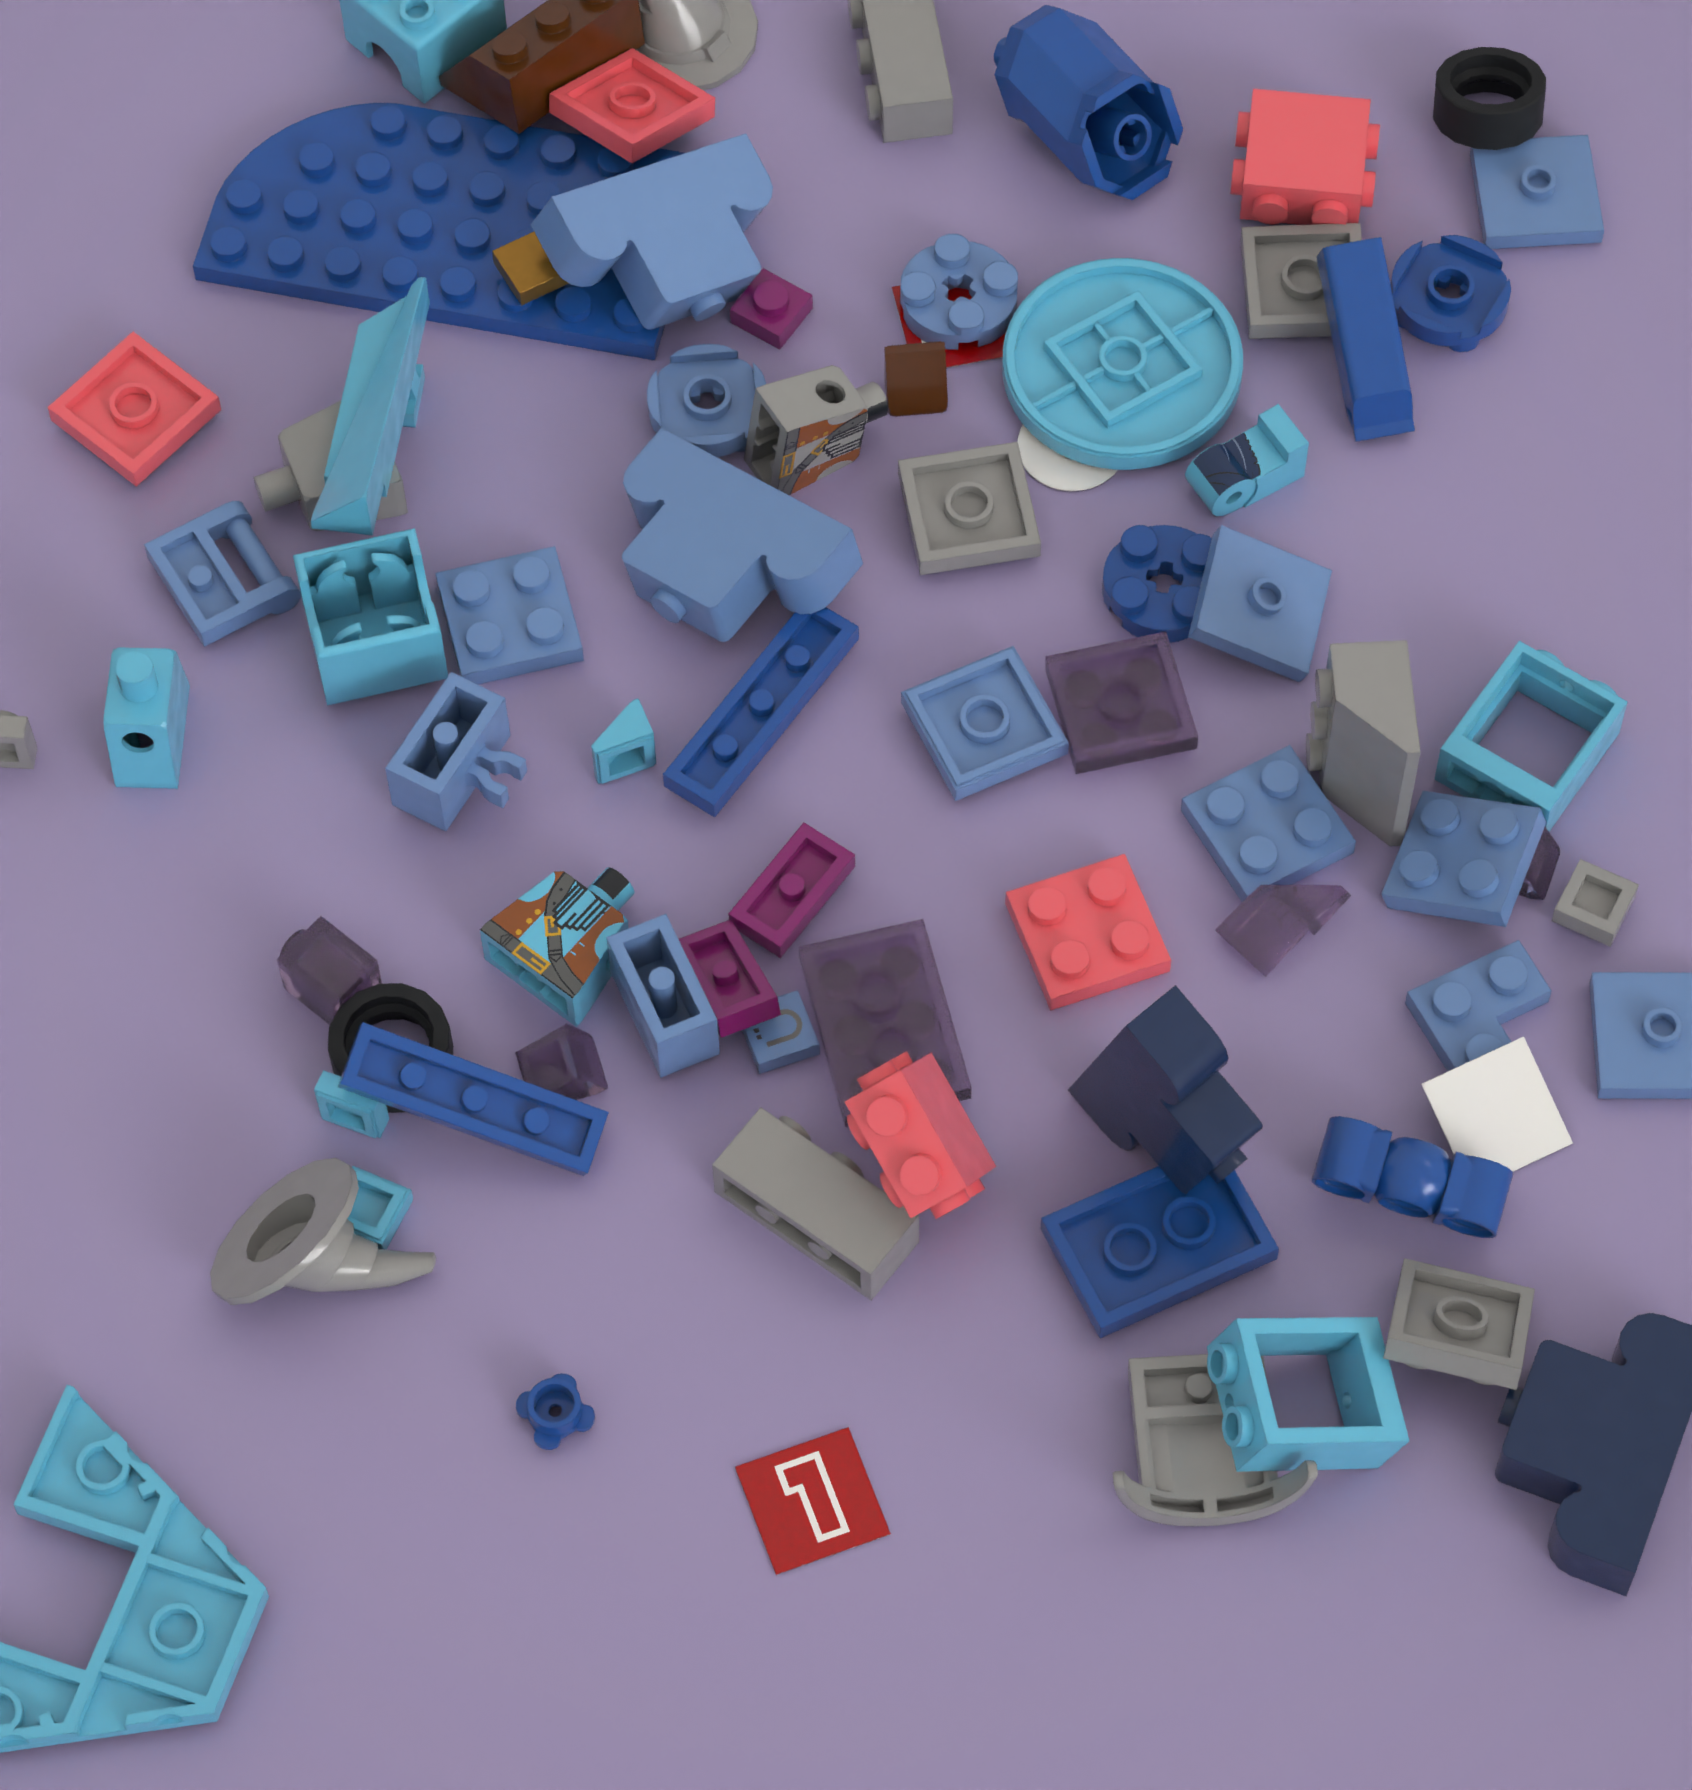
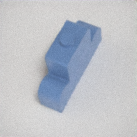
M745 133L552 196L531 223V227L553 268L569 284L579 287L593 286L600 282L611 268L642 326L651 330L689 316H693L695 321L710 318L720 312L727 303L735 301L761 271V265L744 232L772 198L773 186L764 165Z
M660 428L629 464L624 473L623 485L639 526L642 529L622 553V560L636 595L651 603L652 607L666 620L672 623H679L682 620L718 641H729L774 589H776L781 604L791 612L812 614L824 609L835 599L863 565L853 530L850 527L663 428Z

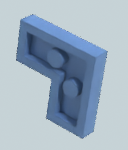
M1517 940L1408 991L1405 1004L1446 1070L1450 1071L1511 1043L1501 1024L1548 1003L1552 990L1521 942Z

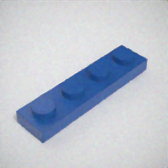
M827 607L812 614H798L795 612L663 773L664 787L711 816L716 817L859 640V626Z
M364 1022L358 1028L338 1087L581 1176H585L589 1172L609 1114L605 1110Z

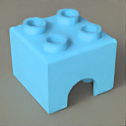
M339 0L346 40L368 58L374 55L372 42L380 46L396 64L401 75L402 86L424 104L444 89L440 85L439 76L507 29L504 0Z
M415 528L293 555L302 602L327 706L440 681L448 677L441 629L434 603L431 601Z

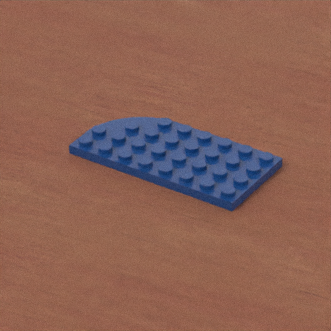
M368 103L332 109L305 118L272 135L253 149L230 173L216 196L193 264L195 279L381 312L407 296L411 285L418 278L425 277L430 301L426 321L655 361L665 325L651 330L642 326L611 268L602 280L593 286L579 287L567 284L521 306L495 266L492 251L534 232L531 223L552 196L669 159L685 152L659 148L632 164L585 135L532 126L518 134L497 120L397 103Z

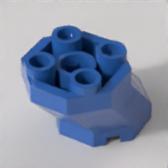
M1044 5L1010 27L1007 37L1002 38L997 43L994 52V62L997 66L994 76L1008 116L1026 123L1083 184L1119 197L1134 200L1168 177L1173 161L1166 160L1170 145H1178L1183 132V126L1170 88L1154 83L1097 22L1064 9Z

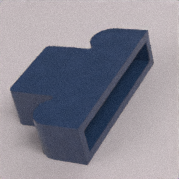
M1176 985L1128 1023L1068 1089L1071 1095L1113 1143L1126 1151L1132 1150L1138 1144H1141L1175 1186L1184 1194H1187L1208 1175L1219 1184L1248 1159L1240 1148L1263 1128L1259 1118L1219 1072L1229 1059L1221 1039Z
M1647 1313L1637 1315L1628 1321L1621 1331L1612 1362L1552 1340H1545L1539 1345L1524 1389L1517 1387V1390L1509 1388L1498 1419V1423L1508 1426L1509 1430L1496 1466V1479L1503 1484L1560 1504L1548 1538L1547 1547L1552 1561L1560 1570L1572 1577L1623 1596H1627L1692 1412V1325L1660 1314Z

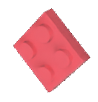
M631 48L549 93V113L633 164L714 118L715 97L634 48Z
M132 332L49 405L48 411L52 422L137 487L221 411L219 397L135 332Z
M1125 854L1006 892L1005 905L1050 1011L1170 972L1171 958Z

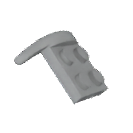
M1208 1354L1129 1358L1128 1380L1139 1483L1130 1479L1124 1471L1113 1472V1484L1122 1504L1139 1517L1152 1522L1174 1526H1217L1259 1519L1274 1514L1298 1500L1315 1481L1318 1475L1317 1464L1313 1460L1304 1461L1296 1469L1279 1478L1277 1471L1237 1472L1231 1447L1225 1442L1222 1432L1223 1413L1216 1384L1211 1381L1208 1374ZM1261 1356L1262 1364H1263V1368H1264V1372H1265L1264 1356Z

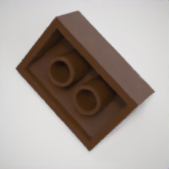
M547 0L439 76L440 85L520 134L549 113V93L629 49L634 48L637 50L645 44L639 0Z

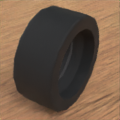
M1478 47L1460 51L1447 58L1436 71L1433 120L1442 134L1455 143L1474 149L1499 150L1518 146L1533 138L1543 124L1546 76L1536 62L1522 53L1509 49ZM1479 92L1499 93L1512 97L1515 101L1502 104H1482L1466 99L1464 96Z
M403 983L376 984L356 992L338 1008L329 1026L328 1053L334 1074L342 1076L358 1028L362 1022L373 1025L384 1020H407L420 1025L425 1030L429 1039V1047L453 1055L454 1046L451 1030L442 1007L425 991ZM386 1105L388 1113L405 1112Z

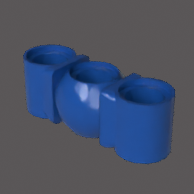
M1335 1116L1329 1118L1312 1176V1183L1315 1186L1332 1194L1360 1199L1366 1203H1369L1372 1197L1375 1196L1379 1204L1391 1211L1418 1218H1426L1434 1214L1432 1221L1434 1224L1444 1225L1451 1230L1473 1237H1496L1513 1178V1171L1508 1167L1485 1158L1464 1155L1457 1151L1452 1159H1450L1444 1149L1427 1141L1409 1137H1398L1390 1141L1392 1131L1382 1130L1370 1123L1349 1117Z

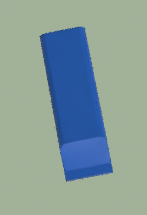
M1372 238L1325 247L1316 258L1346 414L1353 429L1355 442L1414 432L1412 393L1382 238Z

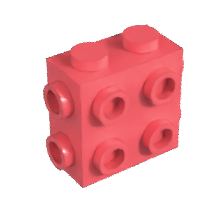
M1253 88L1251 112L1239 111L1235 147L1247 148L1246 160L1234 159L1230 191L1232 195H1242L1240 219L1259 221L1269 225L1279 223L1297 225H1346V223H1358L1360 208L1372 207L1376 172L1364 171L1365 159L1376 160L1380 131V124L1369 123L1371 99Z
M906 1051L856 1079L863 1091L844 1101L850 1111V1114L847 1115V1123L858 1144L865 1150L871 1148L884 1171L880 1173L883 1189L896 1207L901 1208L904 1206L910 1218L930 1208L935 1219L968 1202L971 1197L985 1189L979 1178L994 1169L996 1165L932 1052L913 1062Z

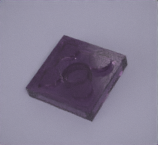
M1166 631L1045 656L1046 675L1063 733L1069 742V753L1076 774L1197 749L1198 733Z

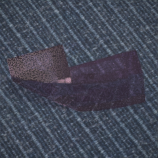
M1260 885L1215 931L1266 977L1308 931L1315 935L1351 895L1341 885Z

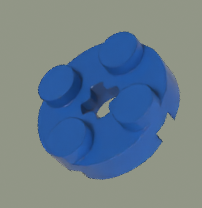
M1459 235L1441 236L1440 243H1432L1422 247L1423 241L1410 246L1399 257L1392 272L1391 289L1398 326L1422 341L1449 347L1453 351L1468 352L1475 349L1481 339L1490 336L1501 325L1508 310L1511 285L1510 279L1507 281L1506 275L1501 270L1503 262L1485 244ZM1451 283L1460 286L1459 296L1461 297L1453 299L1443 297L1435 288L1446 289Z
M1135 525L1128 528L1123 533L1121 542L1109 553L1104 566L1102 595L1109 612L1111 607L1114 614L1122 620V627L1131 635L1140 639L1158 643H1172L1187 639L1212 538L1208 535L1197 534L1191 530L1170 525L1149 527ZM1158 575H1169L1173 579L1178 580L1180 585H1171L1168 593H1161L1156 591V582L1150 579Z

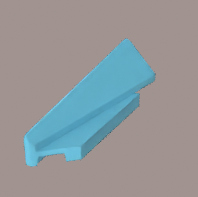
M425 277L418 278L411 285L407 296L358 326L324 473L325 486L311 517V527L313 529L373 536L381 497H387L430 305Z

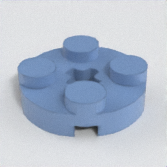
M949 233L937 239L935 245L917 253L903 270L901 275L900 303L904 310V320L908 328L918 338L925 342H945V349L958 350L959 343H970L977 340L978 347L990 344L1007 331L1008 325L1017 310L1018 272L1001 254L988 246L969 242L964 236ZM953 288H964L969 290L972 298L969 300L965 297H959L955 301H951L948 299V293Z
M698 344L680 349L670 356V364L662 368L658 375L656 369L649 380L647 407L651 426L656 433L660 428H663L716 457L729 455L734 452H744L755 389L766 384L764 375L754 363L752 368L746 361L738 358V351L724 345ZM706 392L713 393L715 401H723L712 409H702L693 404L700 402L701 394Z

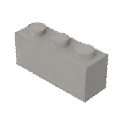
M847 0L851 28H862L864 38L856 40L859 71L861 75L870 74L872 85L865 86L869 121L879 120L883 143L952 134L953 96L934 1Z
M760 1107L712 1164L715 1193L871 1301L919 1243V1215L910 1218L904 1206L901 1208L896 1207L884 1190H881L863 1177L861 1169L855 1162L839 1152H833L831 1155L811 1142L809 1134L800 1124L787 1116H781L777 1119Z

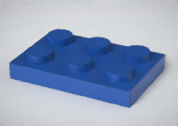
M1157 1166L1041 1218L1040 1229L1100 1339L1277 1260L1279 1247L1235 1170L1219 1184L1208 1175L1187 1194H1184L1175 1186L1164 1171Z

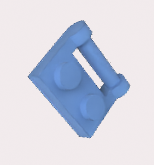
M240 501L225 503L144 544L147 558L204 647L270 613L277 615L288 612L301 599V593L292 578L282 576L250 526L252 524V517ZM220 538L232 541L260 585L258 588L248 593L246 592L214 541Z

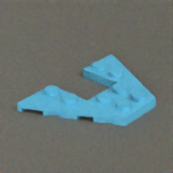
M66 1385L13 1505L18 1515L136 1554L86 1670L0 1642V1753L217 1722L269 1598L266 1587L245 1565H241L228 1551L227 1546L209 1527L206 1528L180 1501L179 1496L147 1463H143L129 1448L127 1442L116 1431L114 1432L80 1397L78 1391L73 1386Z

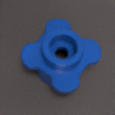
M560 1373L552 1378L540 1381L531 1391L523 1392L516 1401L517 1414L521 1418L528 1419L535 1431V1444L545 1450L556 1449L560 1445L562 1438L575 1431L586 1432L590 1430L595 1422L593 1408L582 1403L577 1390L576 1380L568 1374ZM552 1407H559L562 1412L559 1416L554 1417L549 1414V1410Z

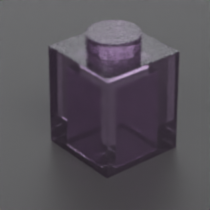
M322 916L307 930L300 929L292 934L283 945L280 956L277 958L284 989L329 1025L338 1008L352 995L376 984H382L377 959Z

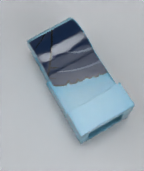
M1277 404L1258 415L1257 425L1225 443L1215 444L1201 452L1188 466L1185 477L1213 515L1225 516L1243 506L1246 508L1304 477L1309 442L1281 406Z

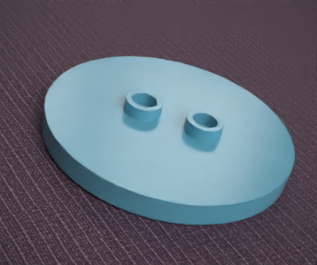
M1133 258L1099 259L1078 264L1056 273L1037 286L1022 301L1015 311L1005 334L1002 359L1004 388L1008 400L1021 423L1034 437L1053 451L1071 460L1098 468L1114 470L1144 469L1163 465L1192 453L1203 446L1222 428L1235 407L1241 388L1243 348L1237 326L1226 307L1213 292L1191 276L1175 268L1148 260Z

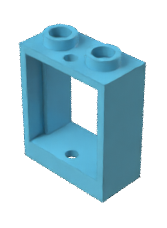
M1518 641L1440 748L1434 780L1464 797L1541 808L1546 820L1540 837V841L1543 842L1620 733L1628 702L1620 698L1607 684L1597 680H1588L1565 667L1552 653L1545 650H1535L1525 643ZM1517 691L1591 732L1589 738L1554 787L1479 745Z
M1378 1317L1236 1318L1207 1346L1208 1374L1211 1381L1216 1384L1223 1413L1222 1432L1225 1442L1231 1447L1237 1472L1292 1471L1307 1460L1315 1461L1317 1470L1378 1469L1410 1441L1388 1359H1383L1385 1344ZM1326 1355L1344 1427L1278 1428L1261 1356Z

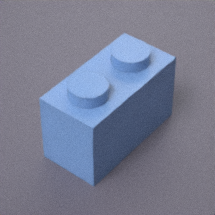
M667 914L606 937L610 973L660 1078L719 1055L717 1018Z

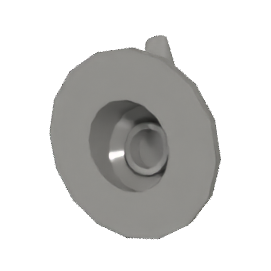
M639 0L645 44L638 48L637 51L702 90L716 88L740 73L755 51L758 20L750 0Z
M338 1158L313 1161L289 1173L264 1192L236 1221L219 1247L210 1271L212 1291L230 1305L253 1303L280 1290L284 1286L312 1292L356 1291L396 1286L431 1273L436 1263V1256L434 1252H404L378 1249L377 1243L355 1234L354 1225L347 1218L351 1214L359 1190L356 1171Z

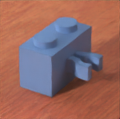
M451 672L385 768L392 805L444 831L448 830L476 787L486 800L503 808L509 800L508 788L501 783L493 781L490 773L494 775L507 773L520 781L527 773L525 758L512 752L501 751L511 736L505 697Z

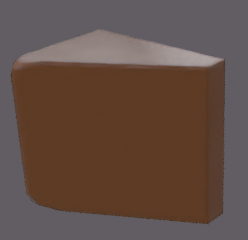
M945 342L890 345L884 347V381L890 416L934 414L947 411L948 393Z

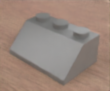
M1407 640L1330 644L1326 669H1316L1315 673L1316 701L1311 702L1310 708L1312 733L1306 734L1308 771H1319L1320 789L1329 801L1389 846H1401L1405 836L1421 753Z

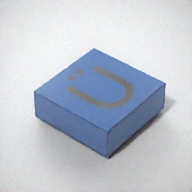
M798 990L778 996L780 1016L742 1030L759 1074L820 1054L819 1041Z

